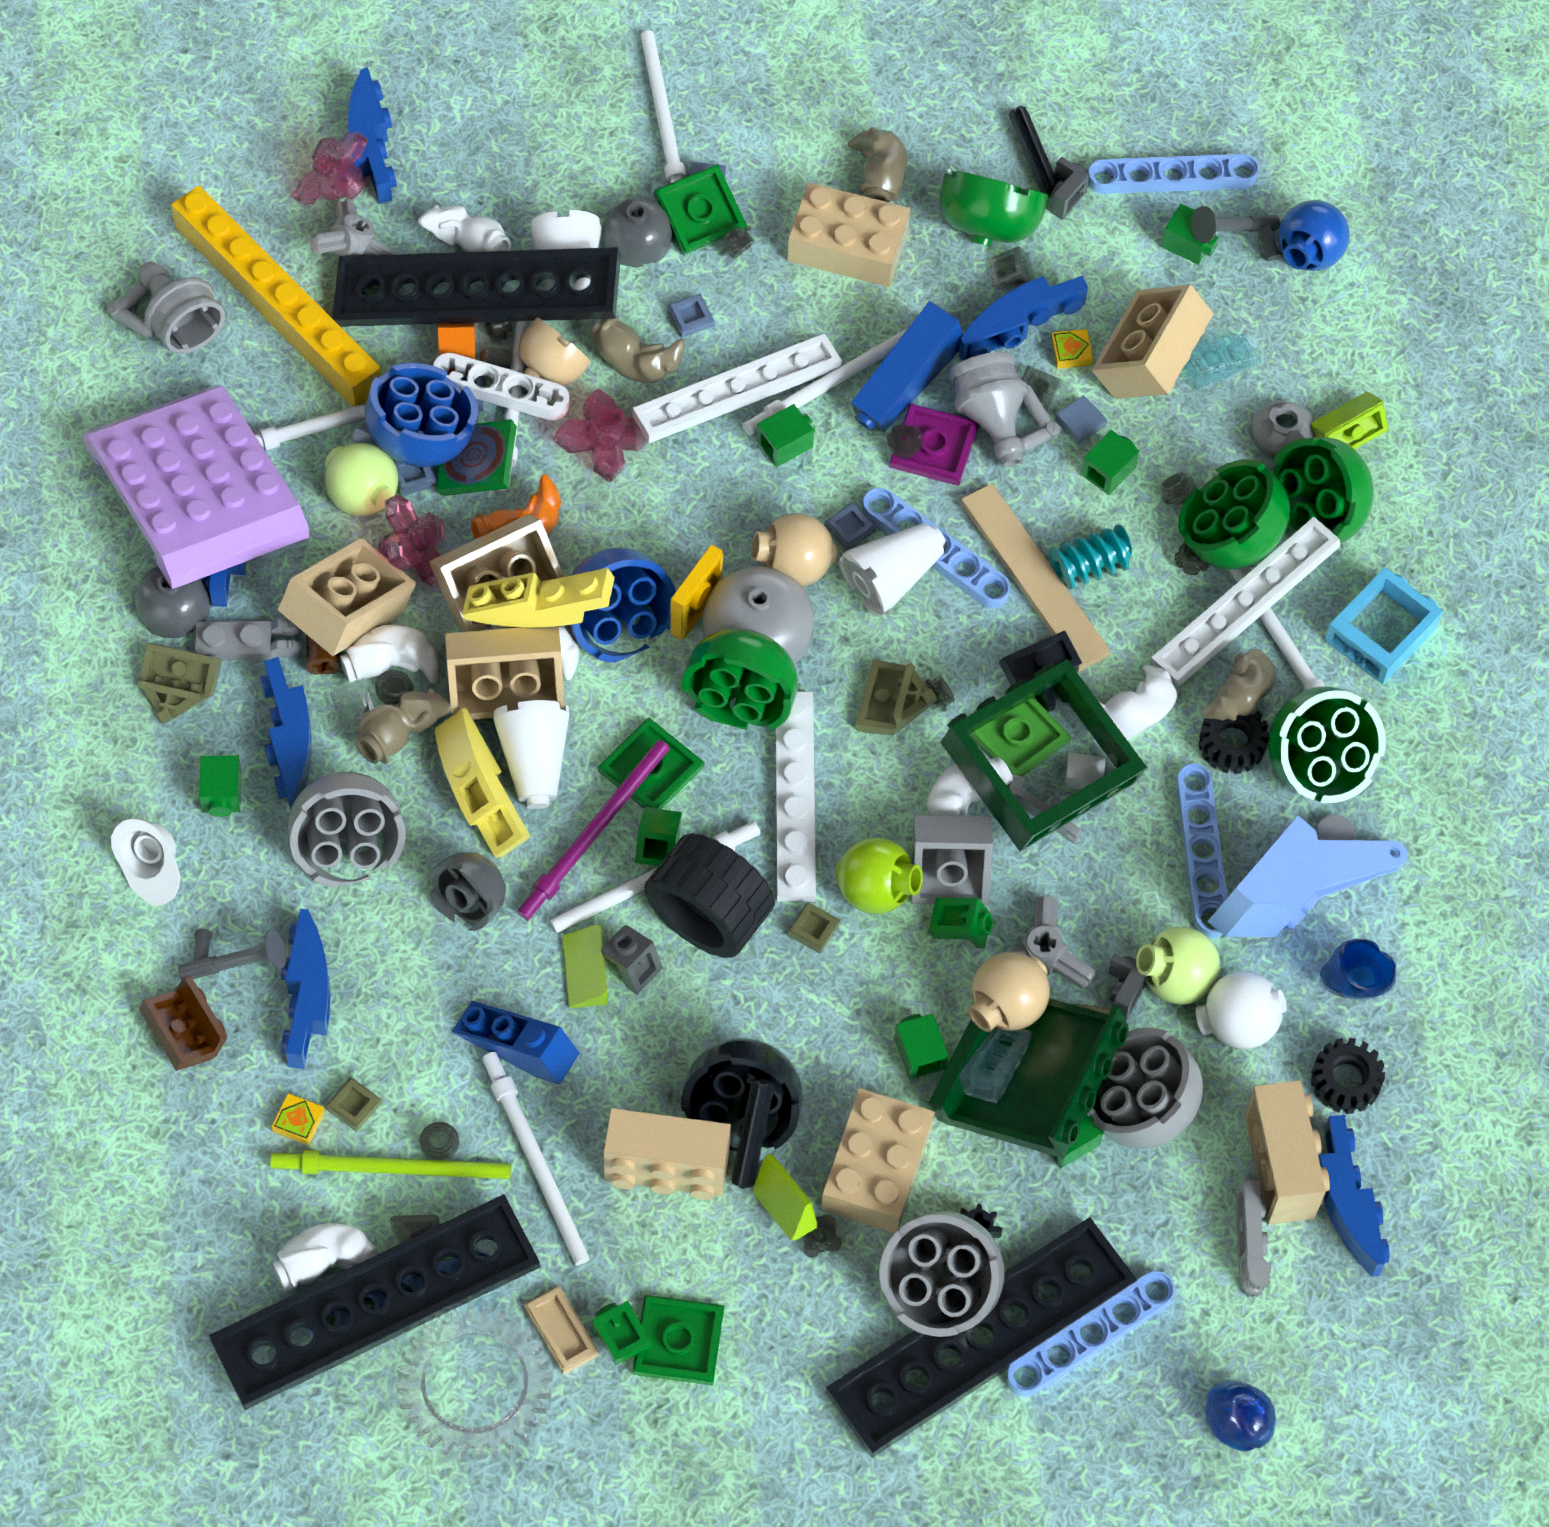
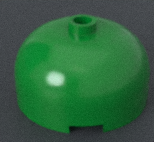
M946 169L940 189L939 202L941 211L950 225L961 232L972 235L971 242L991 247L993 241L1015 243L1031 236L1043 219L1049 195L1027 188L1022 189L1019 186L1003 181Z
M1329 437L1298 439L1290 442L1278 452L1273 459V462L1276 464L1272 473L1285 488L1288 498L1308 496L1310 502L1297 503L1292 507L1290 511L1292 527L1298 531L1309 521V518L1315 517L1328 529L1337 525L1332 533L1340 539V544L1357 534L1369 517L1374 499L1372 476L1362 456L1347 443Z
M1242 459L1229 462L1215 469L1218 475L1209 480L1200 490L1195 486L1186 498L1179 515V533L1184 538L1187 546L1202 561L1220 569H1240L1253 565L1265 558L1280 543L1290 519V502L1281 482L1263 463L1251 459Z
M730 628L714 632L696 645L688 659L682 676L681 687L682 691L688 692L690 697L696 702L694 709L710 721L744 730L748 729V724L768 726L770 730H773L785 723L791 713L798 690V675L792 658L778 642L754 630ZM737 697L732 710L730 707V701Z
M1323 686L1304 690L1293 696L1281 707L1270 729L1268 749L1272 766L1278 777L1287 787L1311 800L1321 803H1337L1356 796L1373 781L1370 778L1377 768L1380 756L1384 757L1386 737L1382 720L1368 701L1344 689ZM1336 766L1340 767L1339 776L1332 781L1336 774Z

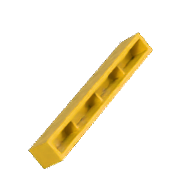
M200 185L173 202L171 208L174 224L180 233L352 407L364 404L367 401L374 378H379L382 375L381 367Z

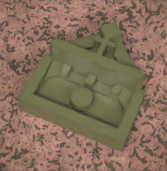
M147 643L138 685L140 689L144 690L158 712L157 716L162 724L171 721L214 695L222 659L159 644Z
M873 660L856 721V729L865 733L894 735L935 703L937 697L931 688L928 689L911 662L907 665Z

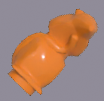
M542 474L537 492L531 495L524 509L516 508L514 511L498 509L486 516L476 514L475 518H471V530L474 540L528 514L541 520L548 535L559 521L561 498L557 487L547 474Z

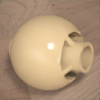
M790 513L774 520L765 532H755L751 553L753 561L763 562L764 566L774 568L791 576L804 587L818 581L828 571L829 566L834 565L837 557V545L832 542L829 531L818 519L803 513Z
M1017 952L999 953L984 961L977 969L972 980L971 997L974 1004L968 1008V1014L972 1021L985 1032H990L994 1027L1008 1031L1019 1030L1036 1022L1045 1011L1050 996L1049 981L1046 976L1047 969L1044 964L1034 956L1029 957Z

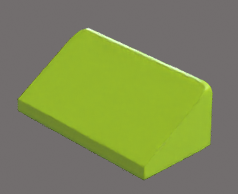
M1370 392L1359 395L1311 423L1315 437L1338 439L1354 449L1389 430L1384 402Z
M601 924L592 925L563 935L569 1008L608 1005L605 961L601 952L603 947Z
M767 1154L756 1178L753 1193L788 1238L794 1241L817 1228L813 1205L774 1155Z

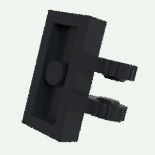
M1064 630L1003 657L999 664L1010 685H1013L1022 679L1025 683L1034 679V674L1049 663H1052L1055 667L1068 660L1075 669L1082 664V661L1067 632ZM1054 685L1053 688L1060 697V699L1063 701V703L1068 704V702L1065 700V698ZM1050 688L1035 696L1036 700L1047 712L1055 710L1056 700Z

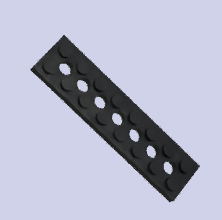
M618 247L339 256L332 319L340 327L534 321L537 317L543 321L616 319L621 253ZM578 279H590V284L585 289H573V284ZM543 280H555V284L550 290L539 291L537 289ZM476 281L485 283L484 288L480 292H468V288L472 283ZM508 281H520V285L515 291H502L503 286ZM408 283L415 284V288L410 294L405 296L398 294L399 289L403 285ZM439 283H450V287L445 293L439 295L433 293V289ZM370 285H380V290L376 295L371 297L364 296V291Z
M505 1194L216 1331L210 1334L209 1338L245 1411L540 1268V1261ZM484 1239L492 1240L498 1248L493 1255L482 1257L474 1250L479 1241ZM446 1257H454L460 1261L461 1267L456 1273L447 1275L439 1271V1262ZM415 1274L423 1278L424 1285L416 1292H407L401 1287L402 1280L408 1275ZM373 1292H380L387 1297L386 1305L379 1310H371L364 1304L365 1298ZM335 1310H344L350 1315V1320L344 1327L334 1328L327 1323L328 1316ZM298 1328H307L313 1333L312 1340L304 1346L294 1345L290 1341L292 1332ZM260 1346H270L276 1351V1354L271 1362L259 1364L252 1358L254 1351Z
M1089 1217L1005 1271L1003 1289L998 1302L992 1311L977 1325L957 1335L944 1337L925 1335L914 1330L827 1386L825 1393L868 1454L873 1458L1009 1369L1010 1364L1137 1282V1279L1091 1217ZM1074 1264H1084L1090 1268L1092 1276L1084 1281L1076 1280L1071 1276L1069 1268ZM1042 1285H1052L1058 1290L1059 1298L1053 1302H1045L1037 1295V1289ZM981 1287L978 1289V1299L981 1297ZM963 1298L954 1306L958 1308L965 1307L966 1298ZM1010 1306H1019L1025 1311L1027 1318L1021 1323H1012L1005 1318L1004 1310ZM942 1312L929 1320L928 1323L938 1325L957 1317H951ZM985 1327L992 1332L994 1339L989 1344L980 1345L972 1339L971 1332L975 1328ZM943 1349H954L959 1353L961 1361L955 1366H945L939 1361L938 1353ZM911 1370H919L926 1375L928 1382L921 1388H912L905 1382L904 1376ZM877 1392H887L893 1397L894 1404L887 1410H879L873 1406L871 1397Z

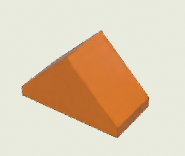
M438 323L439 356L445 353H454L476 360L475 323ZM449 368V370L447 371V375H450V373L452 371H455V369Z

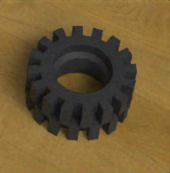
M1258 710L1253 715H1238L1235 721L1230 719L1204 718L1199 735V750L1203 749L1202 757L1205 761L1210 758V766L1216 769L1218 764L1223 766L1221 772L1227 774L1229 768L1234 769V774H1241L1242 768H1245L1247 772L1252 770L1254 763L1258 765L1262 761L1269 739L1267 721L1261 722L1262 714ZM1227 728H1237L1246 734L1248 743L1243 748H1231L1221 742L1219 734Z
M1343 1038L1336 1039L1334 1046L1330 1042L1325 1045L1323 1052H1319L1311 1072L1313 1073L1311 1086L1315 1085L1314 1094L1316 1097H1323L1322 1104L1324 1106L1334 1105L1333 1111L1340 1113L1341 1108L1346 1109V1114H1353L1357 1108L1360 1112L1366 1110L1368 1104L1372 1105L1376 1101L1385 1079V1072H1382L1385 1066L1383 1060L1377 1061L1379 1053L1375 1049L1368 1052L1369 1044L1364 1041L1360 1047L1356 1046L1355 1038H1349L1347 1044H1344ZM1342 1064L1353 1065L1360 1071L1362 1083L1352 1089L1342 1087L1336 1083L1333 1077V1070Z

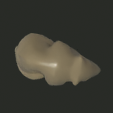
M870 127L869 130L863 131L848 142V147L861 151V154L868 158V162L863 170L864 184L860 185L861 194L865 197L889 203L890 201L896 202L899 199L900 191L904 184L908 161L906 149L898 136L893 132L879 131L874 127Z
M617 315L616 319H599L590 332L595 337L593 343L601 357L617 373L630 380L643 383H657L678 368L683 356L685 341L682 338L668 347H664L662 343L646 345L645 342L640 341L633 328L619 321Z
M1251 649L1245 654L1236 655L1230 671L1231 676L1218 690L1216 697L1204 708L1201 714L1202 717L1206 719H1230L1235 721L1238 715L1247 716L1254 713L1257 709L1258 700L1271 692L1276 681L1275 667L1269 657L1259 649Z
M429 689L427 693H403L397 705H380L365 714L357 728L358 739L356 746L367 761L373 764L379 761L387 764L389 757L401 751L408 743L409 732L419 734L434 725L439 718L450 713L452 708L442 695L437 694L432 689Z

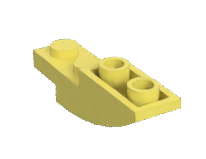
M608 568L542 582L533 572L470 585L462 616L465 620L522 628L555 627L582 623L585 611L609 606L615 577Z
M466 708L460 709L435 728L439 755L451 789L468 824L478 826L494 857H502L531 836L500 783L497 775L502 771Z

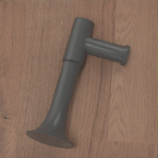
M1201 206L1193 213L1191 231L1195 240L1199 243L1205 244L1210 242L1215 232L1220 231L1258 232L1267 262L1282 257L1272 231H1277L1280 227V219L1276 215L1221 218L1216 217L1214 212L1207 206Z
M204 928L197 929L195 931L196 939L193 962L179 965L178 973L181 980L188 976H191L192 979H197L230 968L261 961L271 962L276 969H282L286 963L285 944L280 934L271 929L266 933L265 941L255 947L218 957H208L212 932Z

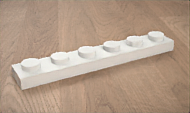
M824 333L633 407L632 417L649 444L831 373L841 367L842 360Z
M1315 517L1311 518L1152 656V664L1155 667L1162 668L1164 671H1168L1172 682L1179 687L1340 547V539Z
M797 692L788 719L781 726L775 728L777 901L815 902L813 692Z

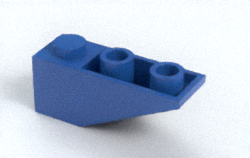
M473 1000L452 1030V1033L487 1052H496L500 1059L528 1074L559 1085L580 1054L560 1026Z

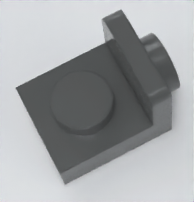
M1061 157L1056 162L1055 177L1058 183L1052 190L1050 198L1053 199L1051 213L1063 220L1087 193L1089 173L1079 164L1071 163Z
M624 925L601 948L602 955L618 966L625 986L637 995L663 969L653 941L628 925Z
M1113 954L1108 974L1119 980L1115 984L1109 1000L1113 1001L1114 1005L1120 1007L1127 1021L1147 984L1145 981L1147 976L1138 972L1135 958Z

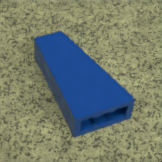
M929 301L852 400V407L855 414H857L854 417L855 420L870 431L876 427L884 433L905 411L909 403H912L959 352L960 339L963 335L959 320Z

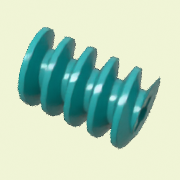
M1120 524L1115 525L1113 531L1106 528L1101 530L1100 535L1091 533L1087 535L1086 540L1080 537L1075 539L1073 544L1065 542L1060 545L1059 549L1055 547L1049 549V557L1054 571L1070 590L1075 588V577H1078L1083 585L1088 584L1089 572L1092 573L1097 581L1101 580V568L1103 567L1110 576L1116 574L1115 563H1118L1123 571L1128 570V559L1131 558L1132 554L1129 536Z

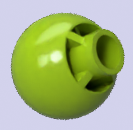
M872 837L855 843L845 852L841 861L836 865L835 879L839 884L842 895L851 906L868 914H884L900 907L909 895H917L923 882V873L920 865L912 864L910 856L899 844L886 838Z

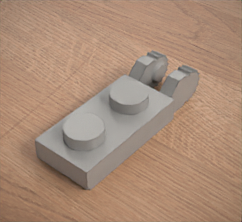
M276 620L273 623L271 621L197 622L195 653L221 658L222 660H268L271 657H296L301 653L300 643L294 640H277L272 643V636H299L301 629L290 620Z
M1246 1179L1235 1194L1239 1279L1242 1283L1240 1285L1242 1287L1241 1291L1247 1294V1297L1251 1296L1253 1298L1254 1296L1258 1297L1259 1294L1261 1295L1264 1288L1271 1282V1265L1263 1258L1268 1252L1267 1232H1262V1218L1265 1217L1267 1208L1266 1195L1260 1194V1180Z

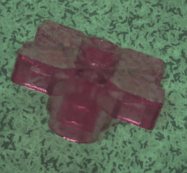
M357 131L347 133L339 142L333 137L320 139L312 155L313 169L299 181L292 197L303 205L313 204L320 195L328 201L344 197L352 200L357 197L365 186L366 178L362 175L361 169L353 163L361 157L368 139Z
M596 389L585 400L583 405L586 420L568 419L556 431L554 442L568 453L592 451L593 471L606 481L612 482L623 470L626 463L622 450L640 451L646 445L647 440L634 418L626 419L622 409L615 405V400L601 389Z
M398 494L386 499V519L394 531L385 535L383 541L378 545V552L386 557L391 565L402 571L415 566L422 582L433 588L439 587L429 561L440 556L434 545L445 539L443 520L430 512L418 517L411 502Z

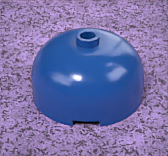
M421 363L393 365L390 368V372L381 375L379 378L375 377L371 384L365 406V423L373 442L388 456L403 464L416 467H431L444 464L464 450L471 439L478 417V404L469 387L466 385L462 388L456 382L446 377L447 371L432 365Z
M610 548L599 551L582 561L571 574L576 575L608 568L615 577L609 606L585 611L582 623L567 625L574 639L585 651L605 662L616 663L650 647L645 643L641 648L632 652L619 653L609 651L595 644L588 636L587 631L599 644L608 645L619 638L622 629L621 624L637 639H644L648 636L651 639L663 634L666 628L668 630L671 628V598L676 593L671 578L648 555L629 548ZM644 604H648L651 607L654 615L646 608ZM640 616L639 622L632 625L634 620Z

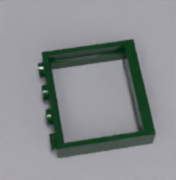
M1068 660L1055 667L1052 663L1045 665L1034 674V679L1027 683L1023 679L1017 681L1005 691L1006 695L997 700L994 696L989 697L977 706L975 713L968 717L965 713L956 716L947 724L949 730L940 742L1020 852L1135 784L1147 769L1145 763ZM1055 685L1116 769L1031 819L969 734Z

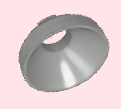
M1285 400L1270 402L1261 407L1252 420L1250 427L1252 441L1264 455L1274 459L1278 452L1290 442L1302 438L1315 437L1311 427L1314 418L1307 409L1295 402ZM1281 414H1288L1294 417L1297 424L1292 428H1283L1276 422V417Z

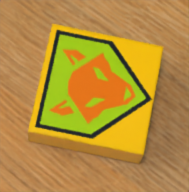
M1087 329L1053 332L1051 334V343L1057 369L1092 365L1093 356Z
M288 1093L271 1127L272 1132L309 1146L325 1109L323 1106Z

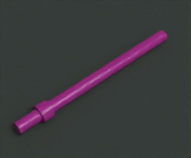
M659 739L547 875L542 874L532 886L533 892L516 911L519 916L529 921L546 899L551 900L560 889L558 884L670 750L665 742Z

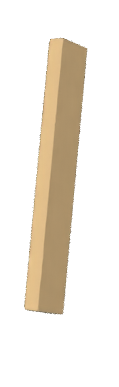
M992 483L962 498L961 506L1053 636L1064 630L1067 632L1082 661V664L1075 668L1077 672L1109 657L1111 650Z

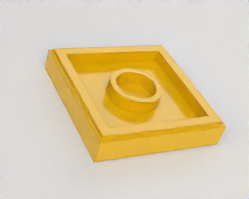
M712 544L671 598L670 634L680 640L686 638L700 619L711 590L722 579L723 550Z

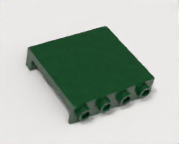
M1050 998L1041 1017L1023 1029L1008 1031L994 1027L990 1032H985L971 1019L928 1103L932 1110L935 1111L938 1121L947 1125L1065 1158L1070 1145H1074L1079 1137L1080 1125L1086 1113L1090 1112L1094 1107L1096 1092L1102 1080L1106 1079L1111 1072L1112 1060L1118 1047L1125 1043L1129 1026L1120 1007L1117 1005H1113L1110 1013L1105 1014Z

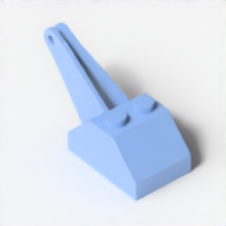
M1297 816L1207 922L1225 937H1276L1285 926L1292 930L1320 898L1397 871L1407 860V850L1400 842L1393 840H1318L1316 830L1301 817Z

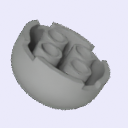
M766 566L741 568L722 578L711 590L703 611V638L714 632L730 628L754 630L778 642L788 652L794 664H796L802 657H805L812 644L814 635L813 606L805 589L791 576Z
M356 772L332 773L310 783L295 799L287 822L288 840L295 863L312 876L313 881L327 887L370 880L368 874L358 879H341L322 869L331 868L340 862L342 858L340 844L347 845L350 861L355 867L369 869L375 866L373 870L387 868L390 864L394 866L400 858L405 845V825L400 807L393 794L376 779ZM378 832H381L385 842V848L381 859L380 849L376 838V834ZM362 846H370L366 852L357 851Z
M1139 1028L1128 1031L1125 1043L1118 1047L1112 1060V1069L1109 1076L1102 1080L1096 1092L1094 1107L1086 1114L1087 1116L1092 1115L1094 1124L1110 1140L1129 1148H1154L1178 1137L1194 1120L1202 1101V1075L1193 1055L1178 1039L1171 1036L1167 1031L1158 1028Z
M948 1211L927 1213L906 1223L888 1241L880 1261V1286L890 1306L898 1315L897 1318L909 1328L930 1336L944 1337L957 1335L981 1322L998 1302L1004 1283L1003 1258L992 1235L972 1218ZM946 1262H947V1264H948V1267H949L950 1271H951L953 1274H950V1273H948V1272L946 1271V1267H945ZM981 1287V1297L978 1299V1289ZM966 1298L965 1307L958 1308L954 1306V1304ZM942 1312L948 1316L957 1317L938 1325L928 1323L929 1320Z

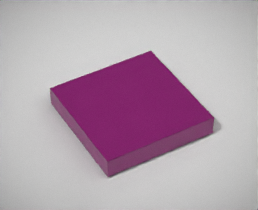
M909 403L889 467L959 486L979 424L971 419Z

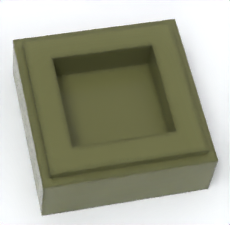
M807 902L789 928L787 936L821 954L839 927L840 919Z
M350 1077L325 1106L327 1111L357 1132L382 1104V1100Z

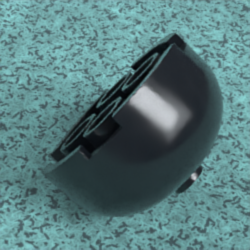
M750 1038L728 1039L710 1046L694 1061L685 1080L681 1096L682 1112H685L688 1119L725 1124L729 1122L733 1108L740 1110L735 1128L740 1138L751 1081L753 1079H760V1077L767 1078L768 1081L773 1082L774 1092L764 1138L767 1134L771 1113L777 1110L778 1122L771 1134L763 1140L762 1147H774L776 1150L789 1140L797 1127L803 1099L801 1080L791 1061L772 1045ZM730 1146L731 1151L737 1152V1148Z

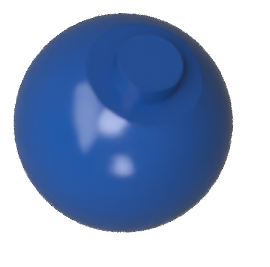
M1308 200L1292 207L1283 217L1278 232L1280 249L1286 263L1294 269L1306 271H1321L1336 264L1345 254L1350 239L1348 222L1343 213L1334 205L1322 200Z

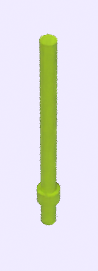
M304 1150L303 1154L271 1153L270 1162L271 1169L302 1170V1174L319 1175V1171L491 1179H510L511 1163L320 1155V1151Z

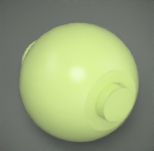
M353 443L345 447L339 446L331 450L325 459L326 471L324 480L327 494L334 505L343 512L354 516H370L382 511L393 500L398 488L397 468L392 458L378 446L369 443Z
M1173 927L1162 931L1149 944H1145L1140 948L1136 958L1137 970L1140 974L1147 976L1145 981L1151 991L1162 1000L1173 1004L1183 1005L1201 1000L1208 995L1212 986L1218 981L1221 972L1220 957L1213 942L1202 932L1189 927Z

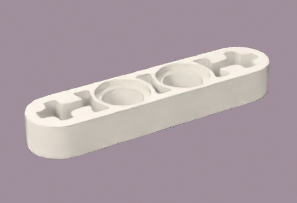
M454 353L442 354L434 361L433 366L448 371L449 368H454L455 371H452L446 377L456 382L462 388L467 385L476 399L547 420L561 419L569 410L568 390L558 383ZM466 372H468L467 382L463 381V377L466 378ZM484 375L491 377L494 383L489 387L483 388L477 386L474 380ZM518 385L525 387L528 393L524 397L517 398L511 396L508 391L513 386ZM535 392H539L537 401L534 402ZM552 398L559 399V402H555L553 406L547 404Z

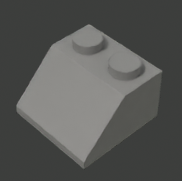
M914 815L912 864L920 865L923 873V882L919 893L912 895V904H934L936 898H979L983 905L989 906L993 852L991 816Z

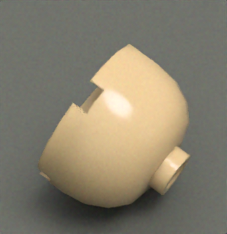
M538 317L533 323L529 324L520 339V358L527 366L523 373L558 383L562 386L575 382L587 370L591 361L571 342L568 343L560 336L559 332Z

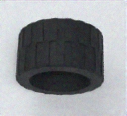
M691 833L683 835L644 885V892L648 903L671 930L698 949L721 958L736 957L775 906L772 890L754 866L727 845L702 834Z

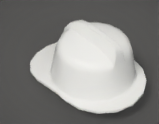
M136 818L123 820L113 831L111 848L130 888L153 906L169 903L175 898L180 884V874L174 859L176 848L172 834L165 827L157 823Z

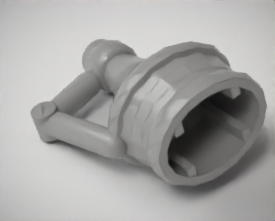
M155 262L144 263L138 272L141 283L134 285L118 302L111 303L107 308L115 322L124 324L144 337L154 336L161 339L165 348L175 353H189L202 348L220 332L225 322V310L221 302L215 300L214 290L209 282L197 277L172 280L166 269ZM147 292H150L152 299L145 311V318L142 319L130 312Z
M993 352L974 356L959 362L949 370L950 381L955 385L956 400L954 406L956 411L966 415L990 434L995 443L993 448L995 456L1002 462L1003 467H1012L1020 464L1024 460L1023 452L1054 439L1060 432L1059 425L1052 422L1031 386L1021 380L1016 372L1015 360L1012 354ZM1023 401L1040 429L1019 439L1016 437L1015 424L1018 410Z

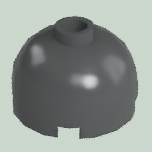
M633 196L618 201L606 213L601 237L605 248H619L621 265L637 268L653 261L656 263L666 255L672 242V229L669 216L662 206L650 198Z
M157 566L142 577L137 586L135 609L141 623L151 634L163 638H181L186 636L188 632L196 629L197 622L206 621L210 613V595L202 578L172 589Z
M459 852L451 855L436 865L428 875V882L432 880L434 888L429 894L438 911L454 923L456 914L472 926L469 929L470 931H476L485 927L493 920L504 904L506 886L502 874L493 862L478 853ZM475 903L479 906V909L473 913L459 912L469 910Z

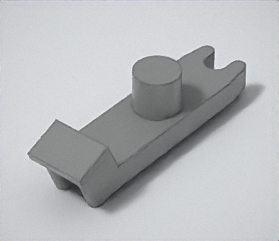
M1012 774L1013 781L1008 784L1010 791L1023 809L1034 817L1062 801L1059 797L1052 795L1046 803H1043L1023 789L1025 777ZM1069 822L1056 830V832L1073 844H1076L1081 838L1080 833L1082 830L1074 823Z

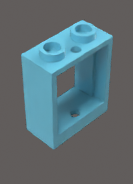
M1384 567L1329 624L1325 641L1383 685L1437 629L1443 610L1438 607L1432 598L1421 595L1409 586L1404 577L1394 574ZM1381 591L1421 621L1391 653L1387 652L1351 624Z

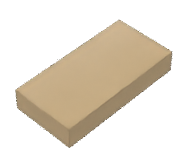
M560 1285L524 1304L527 1314L563 1375L599 1356L596 1346Z

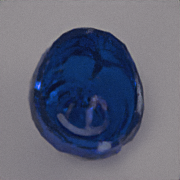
M1351 939L1343 942L1334 950L1329 961L1322 966L1320 978L1325 989L1336 996L1354 1000H1369L1384 995L1392 989L1396 983V964L1391 956L1386 952L1380 951L1379 946L1374 941Z
M1223 1380L1215 1384L1206 1395V1421L1212 1433L1223 1444L1239 1451H1250L1254 1448H1262L1273 1437L1277 1422L1275 1408L1271 1399L1260 1389L1239 1380Z

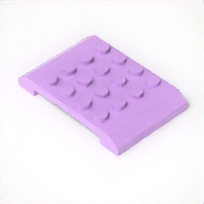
M221 385L211 386L82 433L84 446L97 467L102 466L156 554L157 565L172 589L310 537L309 527L300 504L227 391Z

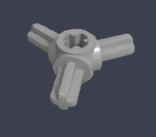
M348 198L344 202H337L335 209L338 220L331 227L330 231L312 234L309 238L310 250L315 254L333 251L338 257L399 255L398 252L374 239L376 236L374 226L368 219L358 215L353 200Z
M1051 895L1037 897L1034 908L1033 926L1027 929V938L1018 941V948L1009 952L1022 953L1029 957L1034 956L1044 964L1049 975L1055 971L1080 988H1086L1091 983L1096 972L1092 967L1067 952L1069 945L1062 942V932L1056 928L1057 899L1051 897ZM1040 946H1045L1047 952H1041Z

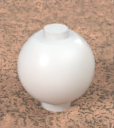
M1238 971L1223 976L1212 986L1207 995V1002L1196 1006V1018L1203 1035L1214 1034L1220 1042L1232 1048L1252 1049L1265 1044L1275 1035L1282 1021V1013L1286 1012L1287 1006L1283 992L1280 989L1276 990L1275 986L1267 978L1250 971Z

